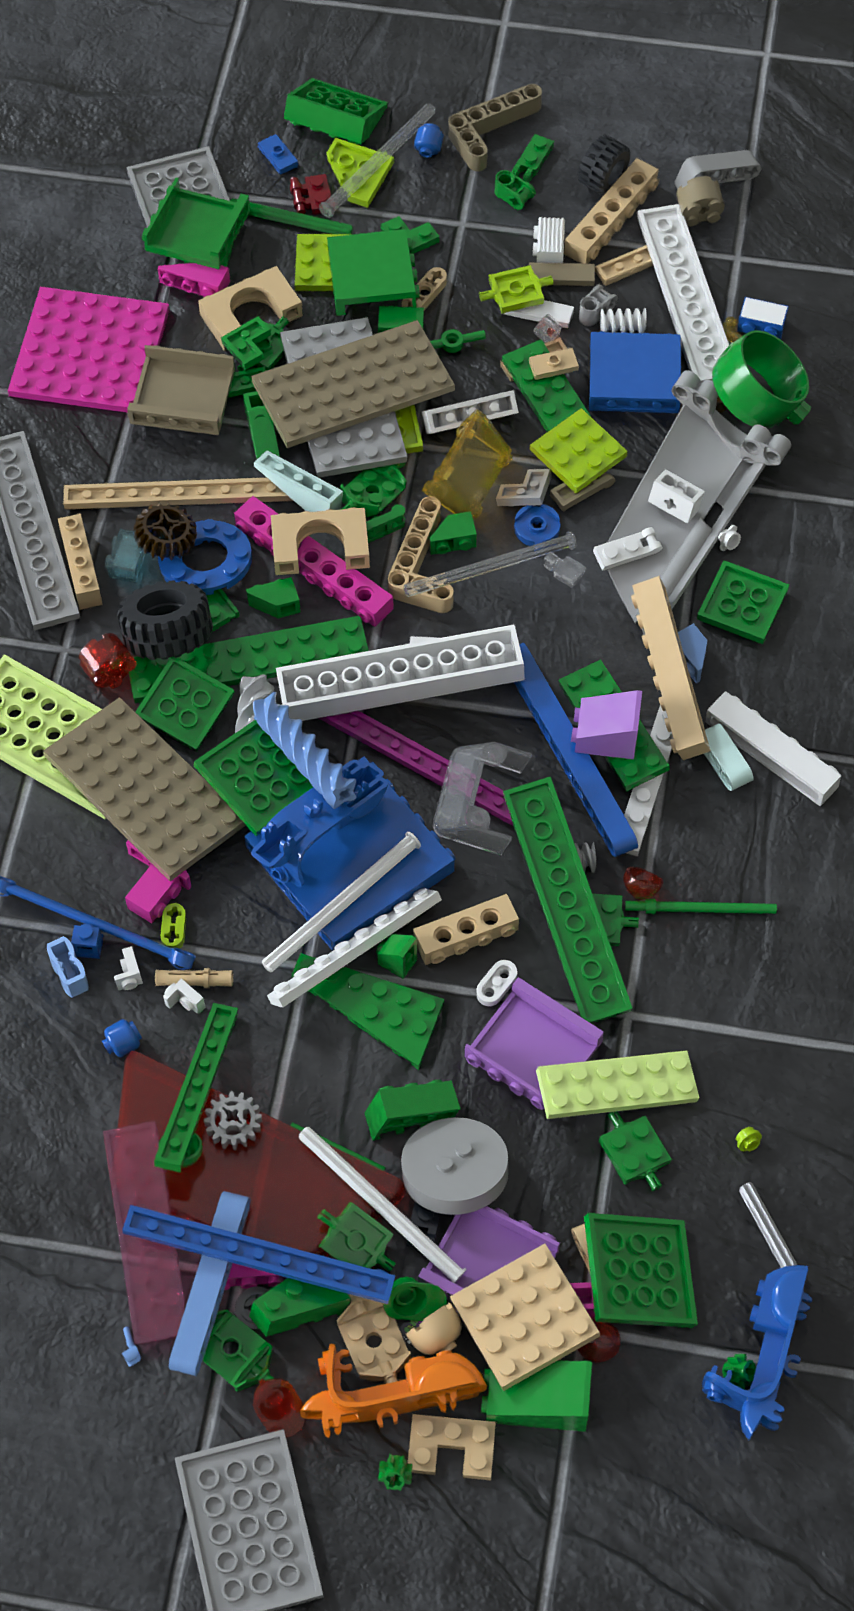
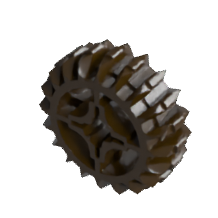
M159 502L157 507L150 504L148 510L143 509L141 515L137 516L133 529L134 539L137 542L138 548H143L144 554L151 553L152 559L159 556L162 561L165 557L172 561L174 556L181 559L183 554H188L190 548H193L195 539H197L196 522L193 521L192 515H187L186 509L179 510L178 505L171 507L169 502L166 506H162Z

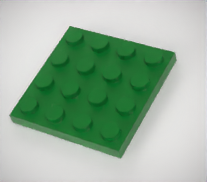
M256 720L194 761V767L255 836L261 834L262 828L266 827L268 822L277 813L313 788L309 779L301 774L297 766L273 742L270 735L261 729Z
M588 1213L584 1216L595 1322L690 1328L698 1324L684 1220Z

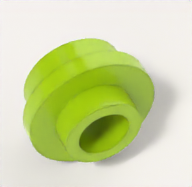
M753 1127L743 1129L736 1136L737 1147L741 1151L755 1150L760 1144L761 1133L758 1130H754Z

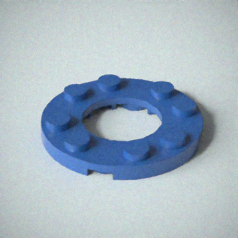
M213 519L196 522L197 539H195L194 546L206 540L209 543L216 541L222 544L227 549L228 554L226 560L220 566L213 570L195 571L183 563L182 557L179 559L174 556L172 561L165 557L162 561L158 556L159 568L166 582L175 580L176 582L185 581L188 584L192 583L202 589L206 595L214 594V590L223 587L229 589L245 577L252 563L251 545L247 536L234 525Z

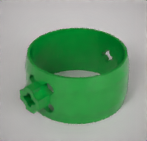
M755 330L741 336L723 351L713 367V383L720 399L732 414L752 427L754 425H762L768 429L781 423L786 418L794 425H798L810 412L811 406L804 401L809 392V380L802 362L786 343L770 333ZM747 365L756 370L765 379L774 395L755 379Z

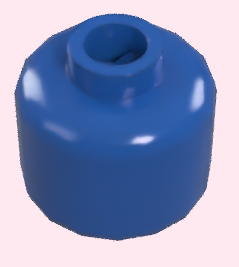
M431 123L424 124V126L419 127L417 130L414 147L421 156L429 158L440 152L444 135L437 125Z
M121 1019L105 1029L104 1035L106 1039L102 1043L109 1054L114 1052L116 1056L121 1058L138 1049L140 1046L139 1040L142 1037L133 1021L128 1022L126 1019Z

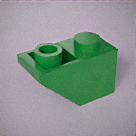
M471 511L448 515L430 537L431 555L445 554L457 550H469L476 547L477 533Z
M292 577L277 579L271 583L259 584L246 589L249 606L266 614L282 618L301 613L300 600Z

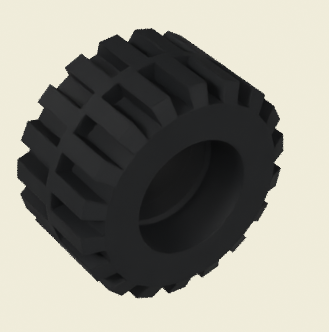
M604 134L598 137L588 148L581 161L578 172L579 182L598 194L605 195L627 170L631 156L630 148L609 135Z

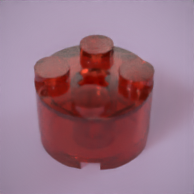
M106 633L102 635L103 639L99 641L93 639L85 645L79 654L81 661L79 665L96 687L115 689L121 685L122 679L129 671L136 667L137 663L116 634Z

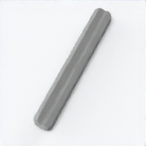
M749 1182L742 1185L739 1192L780 1267L797 1265L753 1183Z

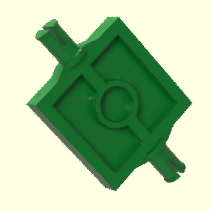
M284 316L275 325L264 322L270 329L271 336L255 344L262 351L264 360L254 366H265L266 371L271 370L285 355L280 332H284L283 329L289 324V320ZM241 364L237 366L238 371L245 370Z
M592 894L610 946H619L623 927L638 928L639 917H624L622 896Z
M618 1111L609 1113L608 1117L615 1128L600 1136L599 1142L624 1185L636 1179L645 1178L652 1191L658 1190L662 1187V1184L655 1175V1172L659 1168L670 1164L672 1159L647 1117L643 1116L632 1122L624 1123Z
M349 1202L341 1215L336 1218L326 1209L320 1212L323 1215L319 1214L318 1219L327 1224L329 1229L318 1247L339 1261L369 1269L378 1263L388 1272L393 1269L390 1266L394 1267L395 1262L384 1255L386 1245L394 1235L392 1232L352 1202Z

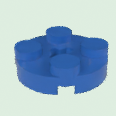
M544 504L540 505V507L527 505L520 509L515 516L514 533L522 543L531 546L533 549L540 550L544 546L553 543L559 536V515L553 508ZM533 523H541V528H534Z

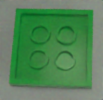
M724 560L697 614V620L763 644L790 585Z
M171 657L135 713L148 725L197 752L235 691L183 660Z

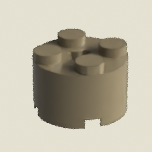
M700 176L688 180V185L682 188L681 185L676 193L681 214L684 216L688 226H695L701 221L714 223L720 219V214L723 212L725 205L719 183L716 179L712 181L711 177Z

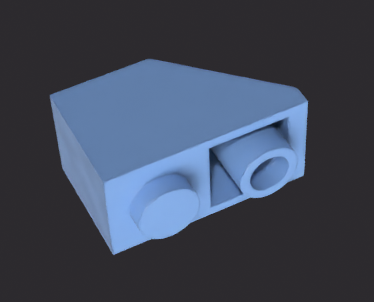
M693 623L679 631L678 634L690 677L695 683H698L701 679L707 639Z

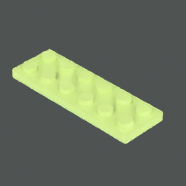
M688 1051L539 1066L536 1070L547 1119L694 1103L699 1099Z

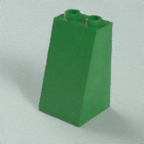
M556 1361L505 1391L502 1390L492 1370L485 1369L484 1381L489 1386L488 1396L482 1397L481 1413H487L486 1421L496 1422L497 1424L586 1432L592 1362Z

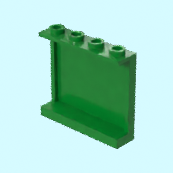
M176 177L172 185L168 186L164 199L160 200L156 214H152L148 228H145L143 231L142 241L145 243V251L220 269L250 212L249 195L240 194L237 202H232L180 189L179 178Z
M406 229L327 237L337 316L346 315L345 305L411 298L413 308H416V298H420L419 285L414 284L417 282V271L412 269V267H415L414 253H409V251H412V240L407 238Z

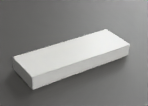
M544 300V304L504 314L568 328L574 307Z

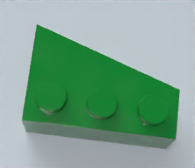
M433 1080L428 1084L418 1085V1083H409L404 1087L394 1088L393 1086H385L381 1088L365 1111V1117L372 1141L380 1139V1134L395 1130L396 1135L404 1133L405 1127L419 1124L420 1128L440 1119L454 1118L460 1110L452 1080L444 1082L442 1080Z
M287 1278L253 1301L249 1317L267 1337L298 1328L300 1324L322 1321L324 1317L334 1314L339 1316L349 1306L351 1298L347 1293Z

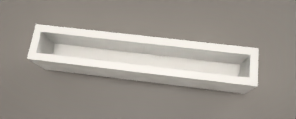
M725 691L707 710L705 722L712 727L716 724H721L734 744L817 805L821 806L839 787L841 775L833 766H828L815 753L807 751L800 746L796 739L788 737L775 724L767 722L756 710L749 709L738 697L732 696Z

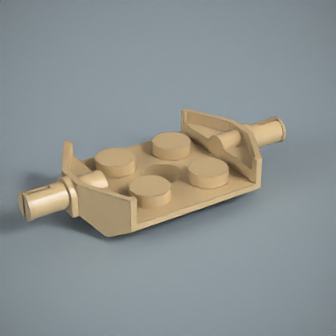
M349 1294L351 1304L337 1319V1325L360 1379L384 1381V1383L398 1381L397 1374L411 1358V1353L406 1347L395 1319L386 1314L384 1303ZM376 1335L381 1338L382 1343L376 1348H371L366 1344V1340L368 1337Z

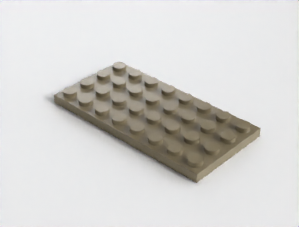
M418 320L252 376V383L287 448L455 391L454 382Z
M120 697L43 750L44 757L169 881H172L246 826L213 787Z

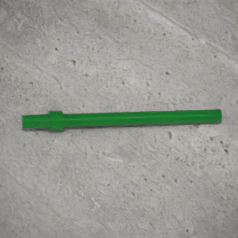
M645 899V901H625V911H645V914H656V911L776 914L777 904L656 901V899Z

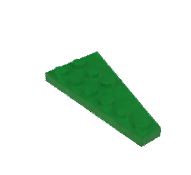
M300 953L292 972V978L295 977L294 974L297 971L313 965L317 958ZM342 967L308 990L313 995L319 996L329 1003L331 1008L347 1016L348 1020L374 1039L386 1044L399 1057L402 1056L411 1062V1065L419 1070L444 1005L443 998L346 967Z

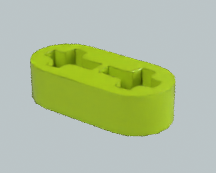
M169 904L163 911L161 942L170 948L181 949L185 940L187 919L185 909L180 904ZM173 912H178L179 915L176 917V924L172 923L171 916H173ZM171 931H175L176 939H174V943L169 942Z

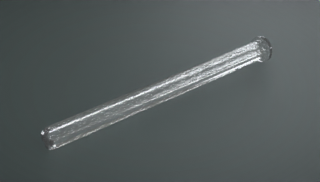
M430 103L425 104L326 202L320 203L319 208L326 217L331 218L334 215V211L390 158L419 127L435 114L434 105Z
M568 531L565 536L408 583L403 586L405 595L410 597L566 548L573 550L577 547L576 538L573 532Z

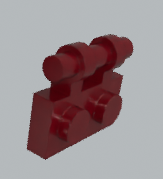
M326 174L305 177V184L299 183L297 177L290 179L291 185L289 188L294 196L293 206L297 213L305 214L306 209H311L312 215L334 212ZM308 194V198L305 199L302 195Z

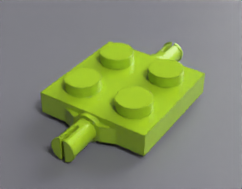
M531 265L489 275L491 290L479 292L481 302L494 299L498 303L501 313L544 304L541 287L553 285V278L551 275L538 278L534 274Z

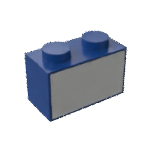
M745 297L737 331L746 334L755 330L764 331L781 340L789 306Z

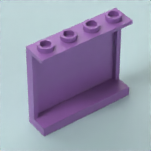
M518 977L512 984V992L471 1046L466 1044L465 1057L472 1066L476 1068L481 1067L486 1070L493 1080L504 1082L513 1093L519 1096L524 1095L530 1099V1102L536 1108L543 1110L545 1108L536 1073L539 1066L589 1061L601 1045L604 1032Z
M485 1206L474 1212L455 1215L438 1246L461 1269H467L458 1281L453 1283L430 1261L427 1267H423L418 1282L439 1286L445 1292L447 1300L452 1302L450 1296L543 1244L547 1245L555 1259L559 1252L560 1243L551 1234L546 1232L541 1234L533 1230L529 1223L523 1220L517 1222L499 1208L492 1209Z

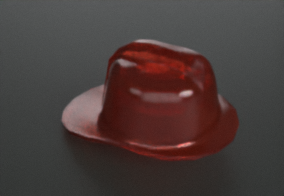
M260 1379V1385L255 1390L253 1407L259 1419L270 1433L284 1429L286 1437L296 1434L303 1427L306 1420L300 1414L304 1404L297 1392L287 1380Z

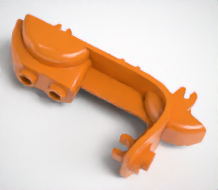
M330 1344L329 1350L322 1352L323 1357L318 1358L321 1375H327L328 1390L313 1395L305 1402L300 1414L305 1419H322L324 1435L330 1438V1428L333 1427L336 1435L339 1436L342 1423L366 1422L377 1419V1423L381 1428L383 1427L382 1418L391 1416L394 1424H397L399 1414L439 1406L440 1410L445 1413L446 1404L450 1403V1407L454 1411L457 1401L477 1397L480 1392L487 1389V1385L482 1374L474 1364L458 1353L445 1350L437 1353L436 1357L425 1359L424 1356H418L410 1359L409 1363L404 1365L407 1378L405 1380L344 1392L341 1389V1372H350L352 1364L342 1365L340 1360L349 1356V1350L344 1349L336 1353V1345Z

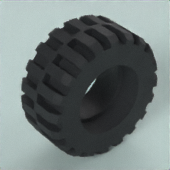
M171 580L164 583L161 581L153 585H145L140 590L136 589L131 595H127L124 598L117 613L125 647L134 655L136 654L140 658L147 657L149 660H156V658L166 660L169 657H181L184 653L189 654L195 648H200L204 641L208 640L213 629L205 592L195 584H188L185 581L176 582Z

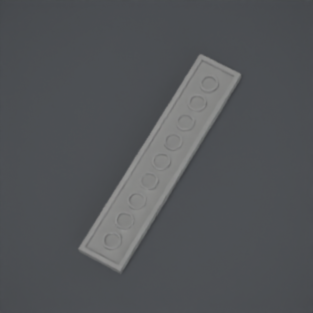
M21 431L0 437V515L34 631L79 619L80 615L25 433Z

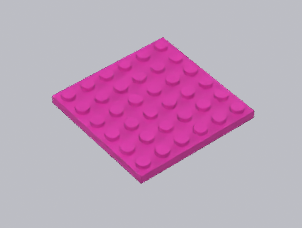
M40 287L8 388L9 396L128 413V405L134 402L146 358L144 347L145 345H160L170 310L169 304Z

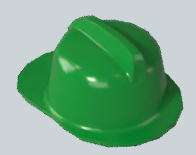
M401 1277L394 1281L389 1302L384 1304V1310L393 1319L424 1321L432 1313L447 1305V1296L437 1285L419 1283L412 1277Z

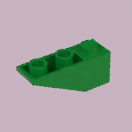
M258 392L244 393L245 412L256 459L261 457L266 451L280 457L273 421Z

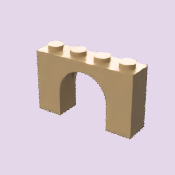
M277 266L264 270L260 274L246 278L235 285L226 287L198 301L201 317L224 351L227 349L222 344L221 337L241 326L233 312L243 303L251 301L265 303L273 309L279 319L284 316L289 322L303 316L301 300Z
M353 507L342 510L328 509L317 512L304 511L302 513L271 515L276 575L299 573L298 547L303 539L314 533H329L336 536L342 542L345 550L346 570L370 568L365 508Z

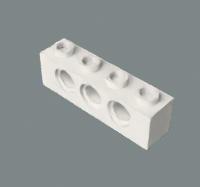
M514 390L422 411L426 434H431L519 412Z

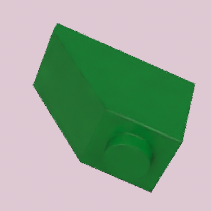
M391 934L387 941L383 940L377 948L378 965L404 979L417 961V938L412 935Z

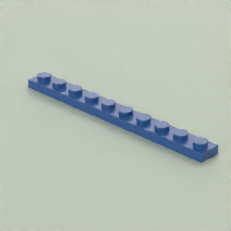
M134 1205L129 1207L122 1233L384 1304L389 1302L395 1275Z

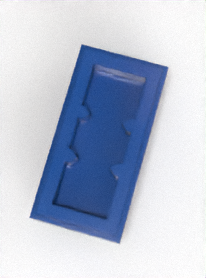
M277 134L258 142V148L280 175L298 167V160Z

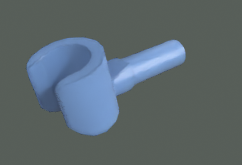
M125 1327L123 1331L129 1349L122 1352V1355L130 1367L139 1362L141 1356L133 1342L130 1327Z

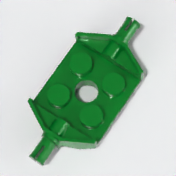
M406 462L365 469L347 486L344 487L341 484L340 490L343 491L342 503L346 505L342 509L353 507L365 508L366 517L378 515L406 489L407 480L400 472V469L405 466Z
M229 1310L218 1311L203 1362L230 1383L236 1392L258 1383H263L275 1393L282 1384L272 1377L269 1372L273 1347ZM230 1341L238 1343V1351L234 1354L226 1353L224 1351L226 1343Z

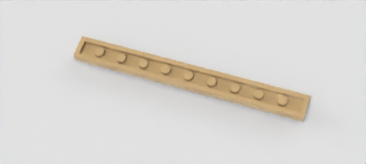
M268 478L64 485L63 505L64 509L142 507L150 506V504L157 506L159 502L162 506H166L168 502L170 505L245 503L252 496L261 502L294 500Z

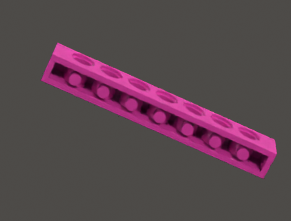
M252 496L234 513L235 526L244 534L253 538L258 546H264L274 556L271 515H278V513ZM307 536L298 547L299 573L304 575L309 583L316 584L322 588L327 596L334 597L340 601L345 609H351L361 617L363 622H369L376 627L394 609L393 596L356 569L346 570V562L316 540Z

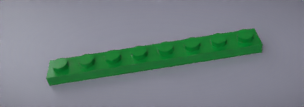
M213 1003L154 1159V1167L181 1172L235 1025L238 1008Z

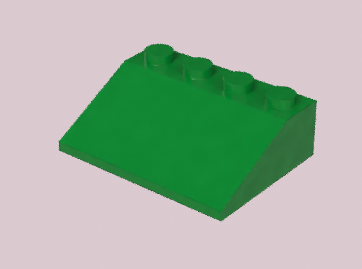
M311 78L287 95L284 119L289 120L293 125H304L310 127L312 131H322L328 133L330 137L344 138L348 142L358 145L370 137L387 109L388 102Z

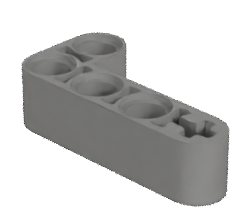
M749 150L693 156L683 163L674 184L678 190L681 185L682 188L688 185V180L700 176L711 177L712 181L716 179L718 183L749 180L755 178L762 168Z

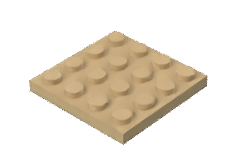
M546 1244L539 1246L450 1296L453 1305L503 1391L600 1337L597 1327Z

